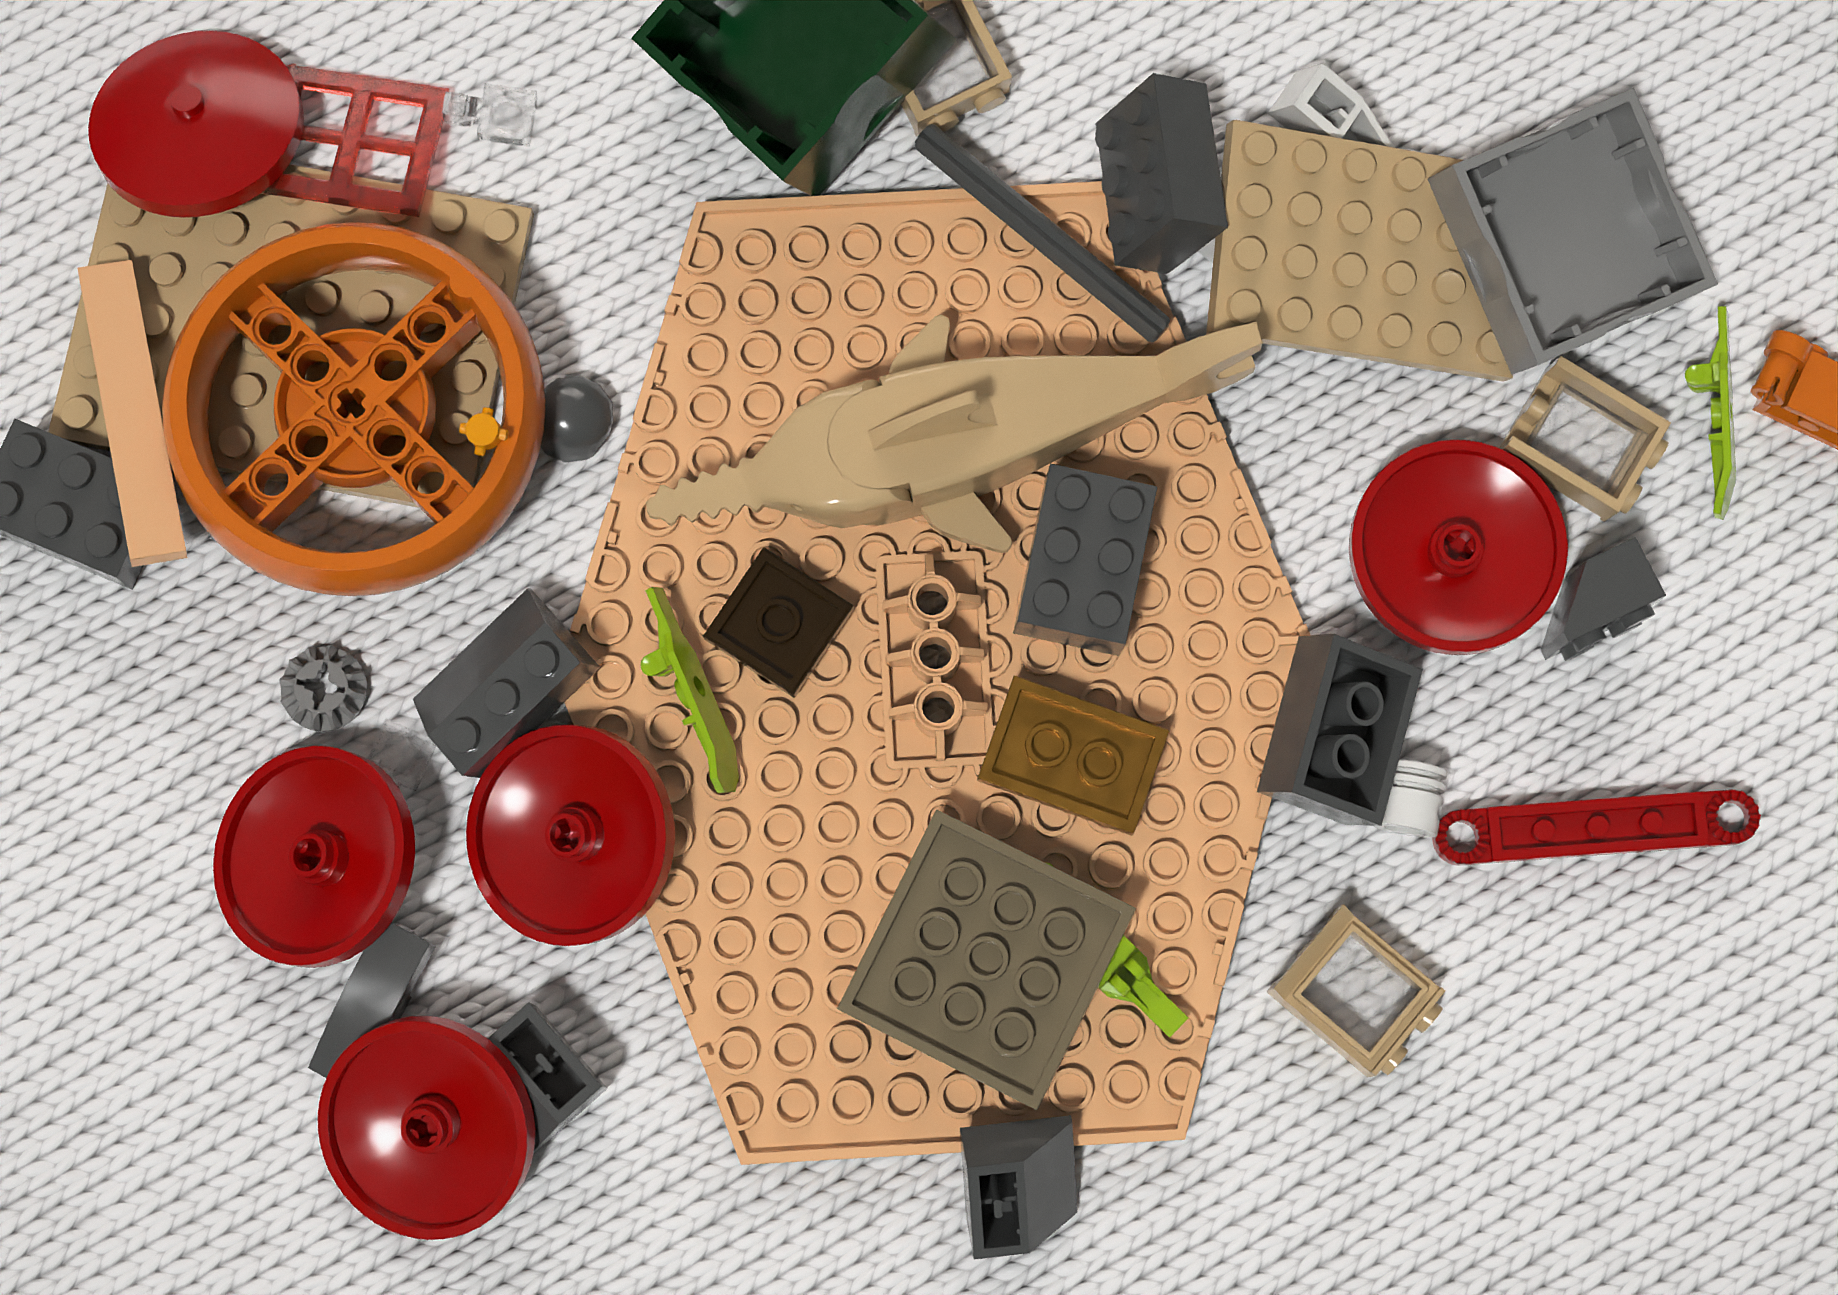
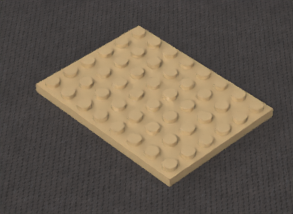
M291 164L270 187L250 201L221 213L201 217H169L145 211L123 199L107 183L88 266L132 260L163 424L162 404L168 365L178 336L189 315L203 295L226 271L258 248L280 237L327 224L364 222L402 227L434 238L469 258L499 285L515 306L534 213L532 208ZM360 270L326 275L305 282L285 292L279 298L318 336L331 331L350 328L366 329L386 335L434 287L402 274ZM81 292L48 432L81 446L110 451ZM438 323L428 325L421 332L420 340L425 343L437 342L445 334L446 326ZM280 325L272 329L268 335V344L276 345L286 341L290 336L291 326ZM482 330L431 378L436 396V417L428 444L473 488L477 484L482 456L474 454L475 446L468 440L466 434L459 432L461 423H467L472 416L482 413L483 407L493 409L500 376L493 350ZM241 333L238 334L230 345L220 364L213 383L208 416L209 437L218 471L238 475L278 439L273 408L275 390L281 372ZM320 361L310 365L306 371L305 380L315 382L324 378L328 373L329 363ZM403 361L390 362L382 370L381 378L387 381L399 379L405 373L407 363ZM355 400L346 406L349 414L352 413L355 418H358L365 412L362 404L359 406ZM401 435L389 436L381 444L380 454L388 457L397 455L405 447L406 438ZM315 436L309 439L304 446V456L316 457L322 454L327 448L328 438L325 436ZM439 472L427 473L419 481L418 491L424 494L436 492L443 485L444 475ZM282 473L275 474L268 480L288 484V475ZM392 480L367 488H345L326 483L317 488L419 508Z

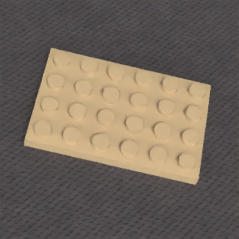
M1232 120L1226 124L1221 183L1228 228L1215 237L1206 335L1257 322L1262 344L1502 382L1512 379L1513 375L1508 368L1427 180L1463 160L1240 120Z

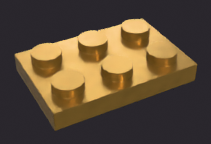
M1013 676L977 781L1132 836L1136 830L1169 730Z

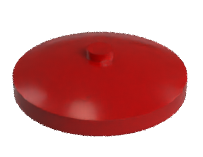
M194 31L158 40L145 46L123 61L110 74L98 91L90 112L88 135L90 148L101 173L111 188L123 199L140 209L158 215L180 218L201 217L221 213L250 201L270 187L282 175L299 147L303 133L304 112L301 97L290 71L270 49L238 34L221 31Z
M1443 440L1424 444L1407 451L1390 462L1378 473L1361 497L1354 512L1349 534V559L1353 578L1362 599L1373 615L1388 630L1404 641L1421 649L1446 655H1471L1491 651L1512 642L1528 631L1542 618L1556 598L1563 582L1568 557V540L1564 519L1556 499L1544 481L1532 468L1509 452L1489 444L1470 440Z
M554 725L531 731L507 745L491 761L480 777L474 790L467 816V852L472 874L484 899L492 910L514 930L533 940L551 945L577 946L600 942L612 938L634 925L646 914L660 895L667 881L674 855L675 823L668 793L657 771L648 759L628 741L616 734L592 726Z
M308 746L290 750L266 762L236 792L223 816L217 834L213 858L214 884L220 908L228 925L235 935L252 951L266 959L286 965L306 968L326 967L338 964L359 954L373 944L388 928L400 910L409 889L415 861V834L411 814L405 798L392 778L374 762L361 755L329 746Z
M409 1016L386 1022L372 1029L349 1045L335 1061L327 1075L319 1100V1142L324 1160L333 1180L343 1195L358 1211L377 1225L399 1235L416 1239L438 1240L457 1237L481 1227L512 1201L523 1185L531 1166L535 1147L534 1113L529 1095L520 1075L504 1053L489 1039L468 1026L453 1020L433 1016Z

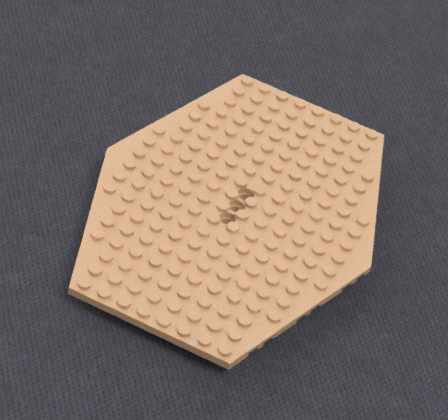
M1102 181L1017 185L1010 187L1169 317L1170 323L1168 328L1155 342H1149L963 188L696 202L680 256V265L673 289L664 310L665 316L657 343L653 347L633 415V424L629 438L620 459L616 482L610 502L607 503L585 578L586 583L577 614L574 615L570 628L572 636L601 668L565 701V705L573 725L604 729L623 738L637 748L655 768L668 793L675 823L674 855L667 881L654 904L646 912V917L741 1165L961 1153L960 1128L1069 1115H1071L1073 1123L1074 1146L1185 1140L1209 1039L1215 1024V1016L1222 988L1229 969L1251 874L1254 870L1264 823L1267 819L1272 799L1269 796L1258 793L1257 788L1298 637L1311 636L1307 625L1302 621L1291 595L1292 590L1286 576L1282 574L1271 548L1272 542L1242 471L1236 465L1226 441L1225 431L1221 422H1218L1207 394L1184 401L1163 403L1051 463L1157 486L1126 645L1119 656L1013 634L1044 482L1050 464L1006 486L978 497L1010 536L1012 546L1007 553L994 552L942 536L929 525L923 515L879 526L860 525L839 528L768 507H764L760 512L755 513L751 508L744 506L737 516L722 509L716 519H712L708 514L702 512L693 523L680 516L677 522L670 526L661 519L650 518L646 507V502L649 498L656 495L660 485H666L674 490L680 478H686L690 482L695 483L702 471L716 475L722 463L727 464L731 468H736L742 458H753L796 408L823 392L867 380H877L879 382V377L889 374L893 360L902 349L935 316L940 314L947 317L950 323L944 362L1006 356H1157L1174 346L1186 342L1176 316H1173L1164 295L1158 273L1115 266L1112 243L1108 236L1109 219L1106 198L1102 190ZM763 547L854 605L853 612L795 698L703 638V635ZM651 587L664 589L681 632L696 652L735 744L739 774L735 792H716L710 780L708 757L693 725H684L682 722L683 719L689 717L692 713L690 709H687L681 703L674 687V682L677 679L675 672L668 676L660 677L647 676L641 670L643 657L659 649L658 619L645 591ZM929 591L938 592L946 599L947 606L939 614H925L917 606L916 601L919 596ZM932 644L941 645L949 652L951 659L943 668H929L920 660L919 654L922 649ZM1013 676L1169 730L1136 830L1132 836L977 781ZM936 697L943 698L952 705L954 713L946 722L933 723L923 714L922 708L925 703ZM937 809L1044 863H1050L1056 869L1135 907L1136 911L1124 936L1147 957L1153 983L1189 1018L1169 1038L1136 1004L1110 998L1098 988L1039 1109L1035 1110L851 1017L837 1008Z

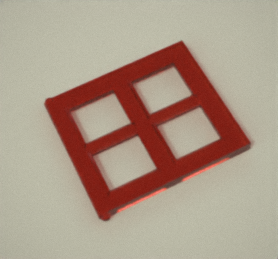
M294 63L287 65L300 97L304 89L351 96V101L342 131L303 125L301 140L338 145L329 180L282 173L261 194L420 217L450 99L449 88L297 66ZM374 100L423 107L414 142L365 134ZM361 149L410 156L402 191L352 184Z

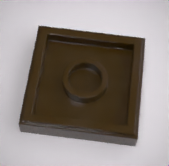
M763 547L703 635V638L795 698L853 612L854 605Z

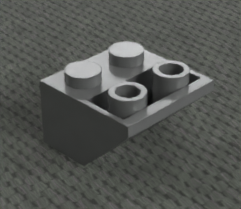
M1636 537L1586 560L1563 580L1541 648V653L1545 660L1561 653L1564 660L1568 661L1594 648L1595 644L1606 639L1605 631L1609 630L1612 638H1616L1642 625L1643 621L1655 615L1651 606L1664 598L1666 594Z
M530 1002L487 1038L510 1060L526 1087L534 1113V1154L608 1089L540 1009Z
M1071 1115L960 1128L966 1220L974 1260L1030 1253L1077 1213L1073 1123Z

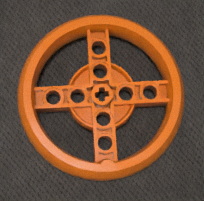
M334 223L307 228L280 237L258 248L226 271L203 295L182 328L170 357L164 383L162 404L163 431L168 457L176 481L187 504L201 525L232 556L264 576L301 590L337 596L380 595L425 583L450 571L477 552L504 525L520 502L538 460L545 419L544 380L532 336L521 314L499 285L469 258L434 238L406 228L380 223ZM360 270L402 274L434 287L386 335L366 329L350 328L335 330L318 336L279 298L285 292L305 282L326 275ZM438 323L446 326L445 334L437 342L425 343L420 340L421 332L428 325ZM280 325L291 326V333L286 341L276 345L268 344V335L272 329ZM482 330L493 350L500 371L504 399L501 428L508 430V438L506 441L501 440L495 447L483 475L473 488L428 444L436 417V396L431 378ZM241 333L281 372L275 390L273 408L278 439L226 487L213 457L209 437L208 416L210 396L220 364L230 345L238 334ZM320 361L329 363V370L324 378L315 382L305 380V374L310 365ZM403 361L407 363L406 371L399 379L387 381L381 378L382 370L390 362ZM354 400L359 406L362 404L365 412L358 418H355L352 413L349 414L346 406ZM401 435L406 438L405 447L397 455L388 457L380 454L381 444L389 436ZM315 436H325L328 438L327 448L322 454L316 457L304 456V446L309 439ZM439 472L444 475L443 485L436 492L424 494L418 491L419 481L427 473ZM280 473L288 475V484L283 492L273 496L265 495V483L270 477ZM392 480L436 523L426 531L388 547L356 552H336L308 548L287 541L273 533L323 483L345 488H367Z

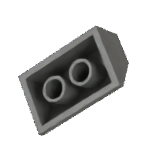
M527 588L413 698L427 736L462 776L480 778L491 761L507 745L517 738L536 730L601 667L535 592Z

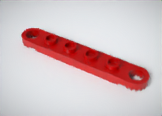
M1733 789L1460 809L1449 812L1439 820L1437 837H1432V842L1436 853L1441 859L1449 864L1458 866L1731 846L1745 842L1755 834L1760 826L1761 814L1758 811V804H1755L1751 796H1748L1743 791ZM1723 803H1733L1742 810L1744 824L1738 832L1730 833L1718 825L1720 823L1716 819L1718 817L1717 811ZM1453 823H1465L1474 831L1475 844L1471 851L1459 853L1456 850H1452L1453 848L1448 845L1446 832Z

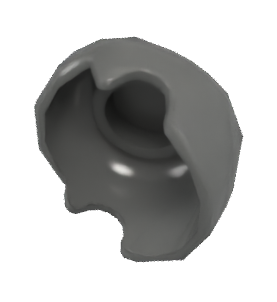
M567 375L564 378H557L544 388L545 419L540 448L546 455L565 463L587 460L594 456L597 449L611 433V425L614 422L612 400L600 384L581 375Z

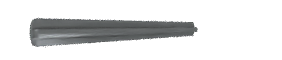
M930 124L923 129L915 141L917 151L1147 341L1155 342L1162 336L1170 323L1167 315L939 127Z

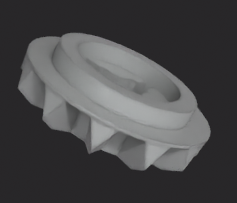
M332 645L308 647L297 657L289 659L288 667L284 675L279 679L281 686L280 702L292 720L302 727L313 731L327 732L344 727L359 714L367 696V680L359 662L351 654ZM326 666H328L329 681L345 691L344 693L326 694L317 710L316 694L302 686V683L309 684L310 681H319L322 673H325Z

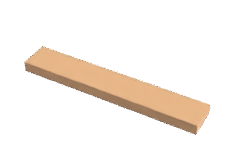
M132 260L78 267L131 567L187 558Z

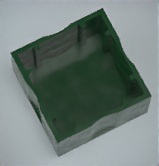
M664 0L631 38L684 89L707 102L719 114L728 130L783 182L811 196H820L904 101L905 97L919 84L957 40L915 0Z

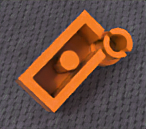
M1784 330L1773 331L1764 350V355L1767 357L1755 385L1752 386L1750 391L1757 398L1752 410L1838 450V362L1828 358L1826 350L1810 343L1797 334Z

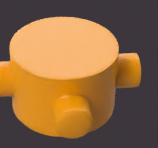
M483 407L482 413L475 414L467 423H461L459 432L466 434L468 440L475 446L474 454L479 456H485L486 450L495 448L501 440L506 441L508 438V430L501 428L500 424L493 418L494 410L488 407Z

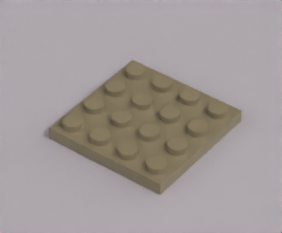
M936 809L837 1009L1038 1110L1136 908Z

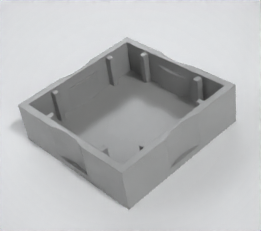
M1634 88L1575 112L1530 135L1517 137L1458 162L1427 179L1512 375L1547 362L1596 340L1611 330L1656 313L1718 285L1690 217L1677 200L1671 188L1663 154Z

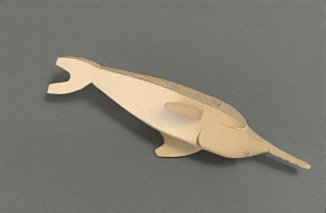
M940 314L935 316L902 349L893 360L889 374L879 377V382L877 380H867L823 392L796 408L753 458H742L736 468H731L727 464L722 463L716 475L702 471L695 483L690 482L686 478H680L674 490L666 485H660L656 495L649 498L646 502L647 513L650 518L661 519L668 525L673 526L680 516L693 523L702 512L708 514L712 519H716L722 509L737 516L744 506L751 508L755 513L760 512L764 507H768L839 528L860 525L879 526L923 515L929 525L942 536L994 552L1007 553L1012 546L1010 536L978 497L1039 470L1163 403L1184 401L1210 394L1252 374L1255 370L1252 355L1261 350L1263 343L1257 322L1200 336L1174 346L1157 356H1006L944 362L950 323L947 317Z

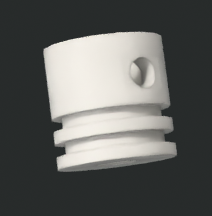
M1399 760L1382 826L1374 827L1408 836L1437 837L1443 797L1438 794L1445 791L1446 784L1442 783L1441 780H1446L1448 771L1426 763Z

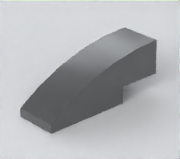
M391 922L384 933L373 944L363 950L329 1018L308 1068L327 1078L335 1061L355 1040L386 1022L401 1018L412 998L409 995L436 946Z

